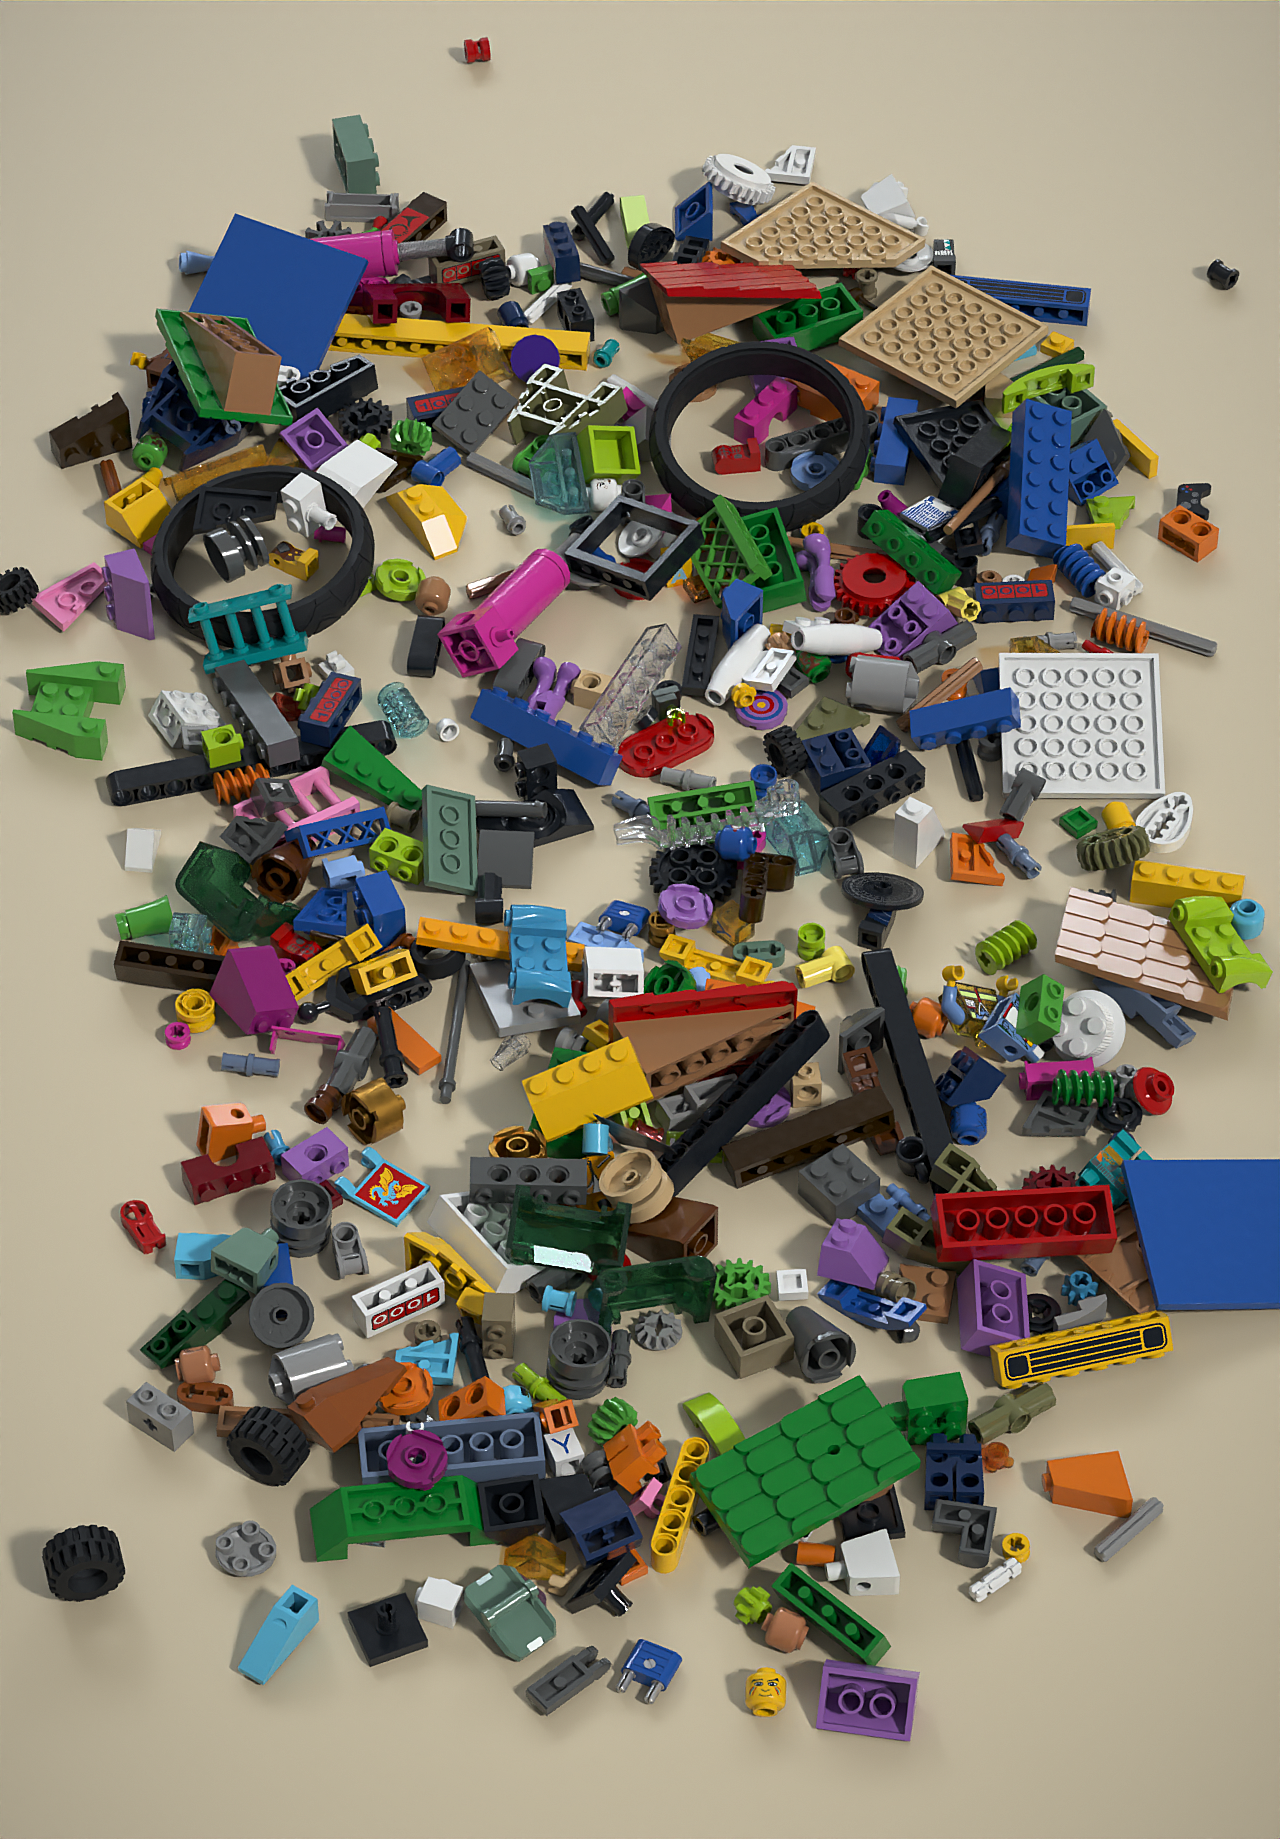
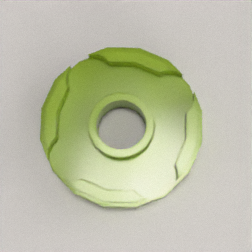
M388 559L381 566L377 567L374 583L377 589L388 598L397 601H412L416 597L419 583L426 579V576L422 569L412 566L413 563L408 560ZM396 578H402L405 581H399Z

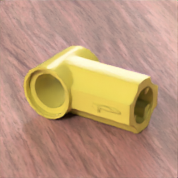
M959 586L935 596L951 614L969 622L977 619V615L981 611L980 602L968 597L964 589Z
M832 946L825 950L820 958L795 966V973L801 988H808L831 979L837 983L845 982L855 972L854 965L840 946Z

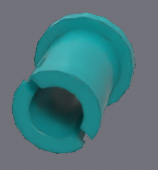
M608 339L603 347L594 353V363L601 368L610 366L612 358L620 350L619 343L614 339Z

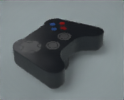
M1209 483L1179 485L1176 507L1181 505L1207 521L1209 519V510L1201 505V499L1211 494V485Z

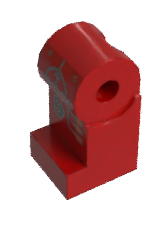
M757 438L746 439L747 444L731 447L720 445L715 447L711 453L715 471L721 475L761 471V456Z
M287 922L270 936V945L274 948L278 959H290L294 961L296 968L323 951L316 942L308 941L295 933L294 927Z

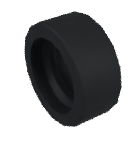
M416 938L411 944L410 955L417 973L424 974L427 979L435 980L451 976L465 962L466 953L453 950L438 959H424L429 952L437 948L417 945Z

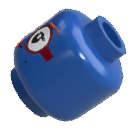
M726 825L716 834L715 850L719 852V855L724 860L744 862L745 858H749L751 854L756 852L757 838L753 837L749 827Z

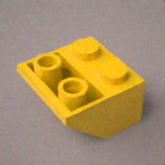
M143 477L104 501L106 524L140 549L143 547L144 542L158 533L164 519L172 510L160 489Z

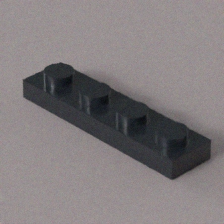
M693 614L682 681V695L705 696L711 679L719 629V616Z

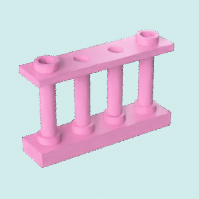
M320 766L289 780L299 800L298 805L308 817L294 822L285 810L276 812L274 815L279 821L289 827L287 830H290L300 825L360 812V804L354 796L341 801L329 787V770ZM319 791L330 803L331 807L318 812L306 796ZM252 798L233 806L234 818L236 816H244L249 819L260 818ZM284 834L271 850L287 842ZM310 837L314 842L318 841L316 838Z

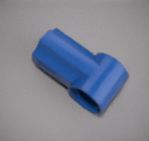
M449 446L428 462L425 460L418 461L412 469L411 479L419 484L441 486L445 476L461 465V457L454 448Z

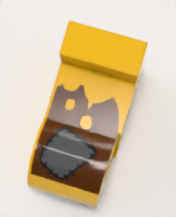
M282 541L268 554L270 566L306 582L319 569L318 550L310 547L303 551L295 548L289 542Z

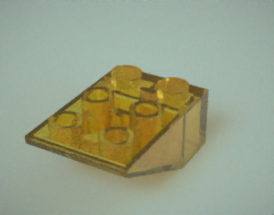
M488 326L421 358L435 392L464 387L479 370L497 384L514 376L496 332Z

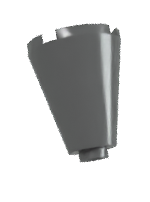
M799 1306L789 1312L786 1317V1324L794 1335V1350L802 1373L815 1383H828L842 1376L841 1371L846 1365L850 1368L856 1356V1346L851 1337L807 1306Z

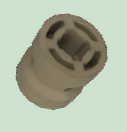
M893 1271L882 1273L876 1282L875 1289L878 1297L896 1303L902 1297L912 1300L916 1297L917 1286L915 1282L906 1277H901V1275Z

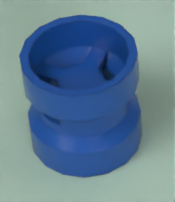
M760 764L752 768L750 780H754L757 801H771L777 794L776 769L767 764Z

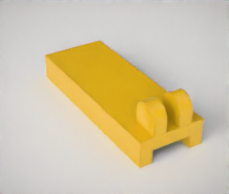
M1113 420L1115 427L1121 433L1123 444L1129 451L1130 458L1128 460L1148 479L1156 476L1159 456L1120 420Z

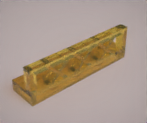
M263 444L253 445L163 478L165 486L171 485L178 502L195 488L206 484L218 476L245 468L268 466L270 463Z

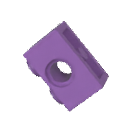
M326 1127L281 1155L282 1174L290 1181L305 1179L319 1184L333 1175L341 1173L349 1166L348 1147Z

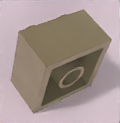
M769 1295L715 1314L714 1337L740 1379L794 1359V1335Z

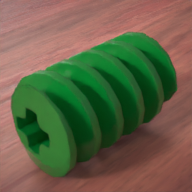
M1060 1069L1053 1079L1052 1103L1057 1105L1060 1097L1063 1099L1064 1106H1068L1070 1098H1074L1075 1105L1079 1106L1081 1099L1085 1098L1087 1107L1091 1106L1093 1099H1096L1098 1107H1102L1104 1099H1107L1110 1108L1114 1098L1112 1075L1109 1071L1103 1072L1101 1076L1098 1071H1092L1089 1076L1086 1070L1081 1071L1079 1076L1077 1071L1070 1070L1067 1075L1064 1069Z

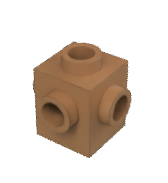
M296 654L280 657L281 663L274 664L275 669L272 670V676L275 685H279L280 690L287 688L288 693L296 691V688L303 689L304 683H310L312 672L309 662L305 661V657L297 659ZM288 669L294 671L292 679H288L286 672Z

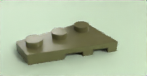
M824 696L796 729V737H800L802 741L847 728L853 730L860 725L864 727L870 723V715Z

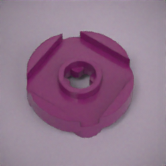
M420 1429L411 1430L412 1434H406L403 1437L400 1434L390 1443L386 1454L388 1474L391 1479L404 1487L426 1491L431 1489L434 1483L444 1476L448 1466V1455L442 1440L436 1434ZM418 1454L422 1455L423 1462L419 1464H414L409 1459L410 1457L416 1458Z

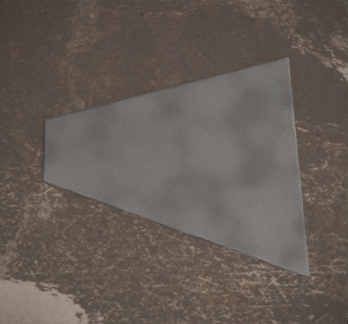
M594 1114L601 1124L609 1125V1133L619 1144L677 1155L670 1146Z

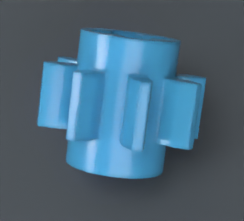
M1076 1270L1071 1276L1065 1275L1061 1296H1068V1304L1077 1306L1078 1301L1090 1296L1095 1297L1096 1293H1098L1099 1284L1098 1282H1092L1091 1273L1088 1274L1084 1271Z

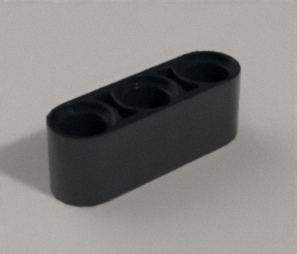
M418 615L408 654V675L435 676L442 642L437 634L445 627L444 617Z

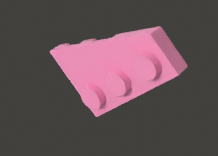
M93 562L38 593L36 598H32V604L64 632L104 590V586H107V582L105 583L101 568Z

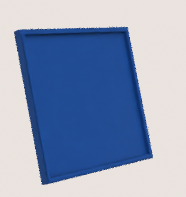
M235 213L188 312L248 318L256 338L282 357L280 365L298 369L301 380L309 377V372L319 370L369 262L367 259Z
M1280 1159L1122 1161L1121 1170L1156 1310L1280 1309Z

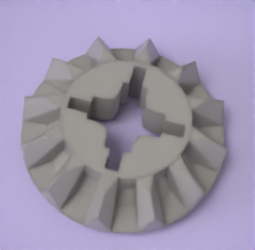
M661 1309L658 1313H653L649 1310L646 1316H639L638 1323L635 1325V1336L638 1342L648 1349H669L675 1346L682 1337L681 1320L676 1319L673 1312L666 1314ZM658 1324H661V1332H659V1336H656L655 1328Z

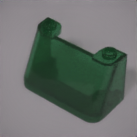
M202 841L198 843L175 882L177 892L230 940L237 943H248L269 937L285 922L293 926V920L302 910L295 903L287 902L282 904L272 901L262 894L257 898L244 887L250 876V864L237 852Z
M516 1184L505 1248V1257L512 1264H530L596 1275L603 1280H613L621 1275L632 1204L618 1202L616 1209L612 1211H607L608 1206L602 1205L599 1212L543 1202L544 1195H538L536 1199L530 1195L531 1187Z
M688 1256L607 1269L586 1289L583 1306L588 1320L601 1325L609 1333V1336L612 1324H620V1312L668 1304L673 1305L676 1315L682 1314V1311L691 1314L695 1324L709 1322L717 1274L711 1261L703 1256Z

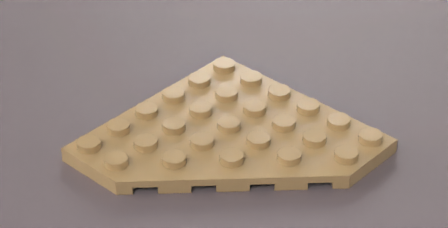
M810 182L721 241V250L745 263L753 262L754 266L793 265L795 269L886 268L898 266L923 249L926 239L814 182Z

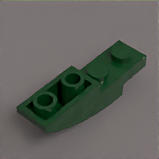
M224 1279L189 1313L182 1310L148 1341L140 1351L160 1369L175 1364V1358H179L180 1352L183 1349L206 1345L232 1324L230 1317L251 1298L248 1291Z

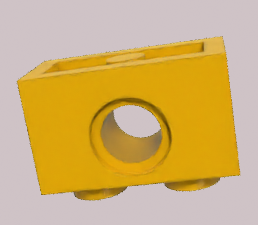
M400 948L348 968L356 992L361 995H370L418 976L409 950Z

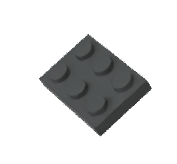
M479 370L433 422L432 427L469 456L471 452H477L515 408L519 400Z

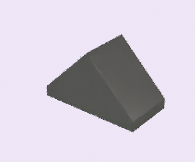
M257 778L254 781L250 796L261 818L299 803L289 779Z

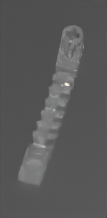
M793 779L780 780L774 786L767 788V795L755 801V812L749 813L745 806H740L739 816H735L731 810H726V819L720 820L716 813H712L711 822L705 823L702 816H696V825L690 826V821L684 816L681 817V827L676 828L675 818L672 815H667V829L660 830L658 819L652 815H642L614 824L613 827L617 845L643 842L653 845L658 850L663 848L674 850L675 847L680 846L688 848L690 845L698 843L705 845V842L715 841L717 832L726 825L749 827L752 832L758 830L765 832V827L775 818L794 815L800 811L799 784Z

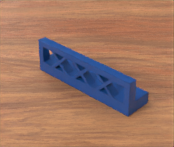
M383 806L300 825L285 831L284 835L287 842L298 840L303 859L374 843L379 836L370 829L375 821L379 820L382 831L384 828L390 830L391 828ZM352 827H357L362 831L359 840H356L349 834ZM330 832H336L341 836L338 845L328 840ZM314 837L320 841L316 850L311 851L307 838Z

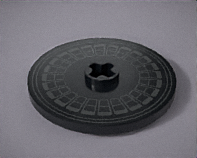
M880 872L859 873L849 876L842 882L841 888L843 896L849 901L876 910L898 911L910 909L921 904L924 897L923 888L913 880L895 874Z

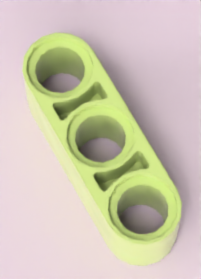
M644 195L620 197V214L627 249H629L638 229L644 224L650 223Z

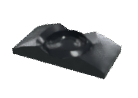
M545 789L531 799L524 800V802H535L536 800L546 802V818L538 820V818L476 817V829L479 835L480 830L534 832V848L594 830V825L574 789Z

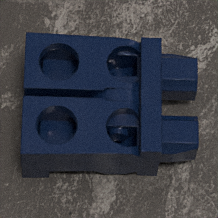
M944 1433L931 1434L930 1442L926 1443L924 1510L934 1511L936 1499L952 1501L953 1480H955V1502L976 1505L984 1504L981 1443H977L974 1434L959 1436V1443H947V1436Z

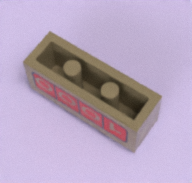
M496 235L474 241V255L469 261L457 262L445 255L429 257V276L433 283L464 284L479 280L478 267L480 261L491 257H500L506 266L505 249Z

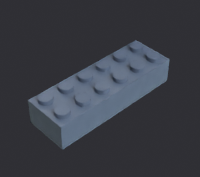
M539 1412L423 1423L424 1430L436 1434L442 1440L443 1446L447 1451L448 1466L443 1477L463 1475L477 1483L538 1474L539 1480L546 1479ZM421 1423L410 1424V1429L417 1430L421 1427ZM406 1424L362 1428L358 1432L362 1485L396 1482L388 1474L386 1454L390 1443L395 1437L402 1434V1437L406 1435ZM417 1455L415 1464L423 1462L422 1455Z

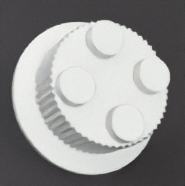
M1082 990L1073 993L1063 1000L1060 1033L1051 1037L1054 1041V1048L1064 1061L1086 1060L1092 1057L1094 1068L1103 1066L1111 1061L1122 1047L1126 1033L1125 1018L1116 1001L1103 992Z

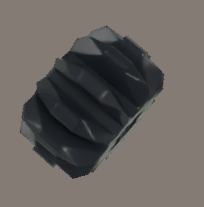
M491 257L480 261L478 267L479 276L486 297L491 300L509 295L510 282L502 259L500 257Z

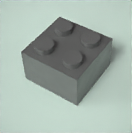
M843 1143L798 1172V1194L832 1226L837 1218L841 1220L851 1219L857 1215V1208L880 1193V1177Z

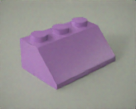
M135 548L105 555V567H102L101 570L105 583L107 582V586H104V594L107 602L109 601V605H106L108 619L114 620L117 630L147 640L155 639L149 581Z
M973 1259L957 1278L961 1349L988 1357L991 1356V1345L1030 1337L1026 1274Z
M826 1659L823 1665L816 1728L910 1741L920 1672Z

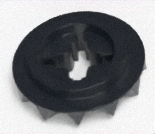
M1115 1096L1110 1108L1107 1099L1104 1100L1102 1107L1097 1108V1121H1100L1102 1129L1108 1128L1111 1134L1121 1130L1134 1132L1136 1127L1141 1125L1142 1110L1135 1101L1126 1097L1119 1098V1096ZM1117 1110L1121 1117H1124L1122 1121L1118 1120L1115 1116Z
M1044 1294L1027 1295L1030 1333L1032 1331H1039L1042 1335L1045 1330L1053 1332L1054 1317L1062 1314L1060 1305L1052 1297ZM1032 1313H1043V1318H1040L1038 1316L1033 1318Z

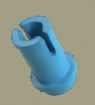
M271 1130L274 1139H271L269 1132L265 1133L263 1139L274 1159V1164L282 1166L281 1155L290 1150V1148L285 1145L278 1130Z

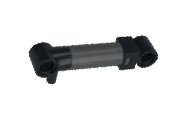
M865 504L858 509L857 533L866 540L871 539L861 532L862 528L874 510H882L881 507L875 504ZM894 514L897 518H899V519L903 522V518H902V517H900V516ZM910 528L924 541H926L922 533ZM937 541L928 543L962 572L955 583L956 586L968 588L976 583L978 567L976 555L959 558L957 551Z

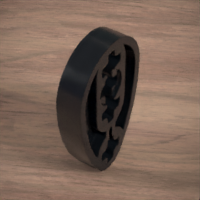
M647 223L641 226L635 233L629 246V265L642 271L640 264L660 262L674 244L675 234L673 231L657 223Z

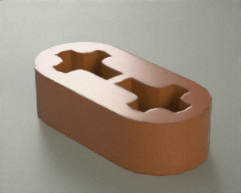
M183 1382L177 1388L178 1402L194 1412L219 1414L220 1405L234 1406L233 1391L224 1384L211 1382L188 1384ZM190 1393H194L192 1398H186L189 1397ZM219 1397H225L221 1399V1402L216 1401Z

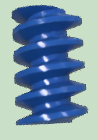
M1075 543L1070 546H1063L1053 556V563L1057 564L1058 569L1081 592L1083 597L1089 598L1095 595V583L1106 572L1100 569L1097 563H1094V559L1083 550L1080 544Z

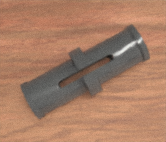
M624 1329L615 1330L612 1334L608 1384H611L614 1388L626 1386L627 1369L632 1359L629 1353L631 1333L628 1334V1331Z

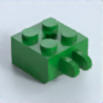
M960 1372L906 1380L902 1385L901 1401L888 1403V1405L885 1404L883 1406L897 1429L903 1432L904 1438L910 1446L917 1444L925 1445L927 1442H930L931 1434L944 1433L947 1436V1440H955L959 1436L966 1434L968 1397Z

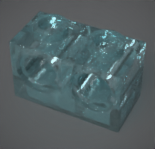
M174 912L169 929L170 948L214 954V946L209 945L212 939V927H209L207 924V915Z

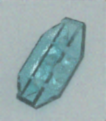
M576 432L550 434L546 442L529 461L535 504L563 515L590 513Z
M787 795L757 800L759 807L751 819L756 826H760L766 831L767 840L779 855H786L796 859L795 876L820 871L828 849L829 831L807 803Z

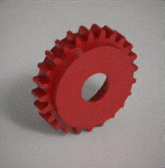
M867 552L863 555L857 554L853 559L847 558L846 564L841 563L840 568L835 570L834 576L836 601H842L843 608L848 607L858 613L859 616L864 615L869 616V618L880 616L915 584V577L888 554H879V552ZM877 574L886 576V578L880 583H869L864 580L863 575Z

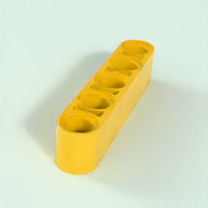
M699 1437L688 1438L682 1445L651 1540V1566L659 1573H670L678 1566L700 1497L689 1481L690 1473L696 1471L700 1465L709 1461V1445L704 1439Z

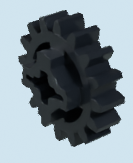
M359 398L358 403L351 400L350 406L343 405V411L338 413L339 429H342V435L349 434V440L355 437L359 440L367 433L375 435L380 440L381 434L388 435V429H392V411H389L388 405L382 406L381 400L376 403L373 402L372 398H369L368 401Z

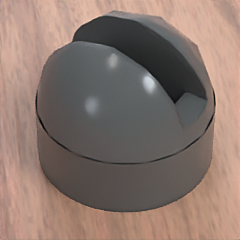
M916 1321L909 1328L896 1330L899 1342L910 1343L919 1337L920 1326Z

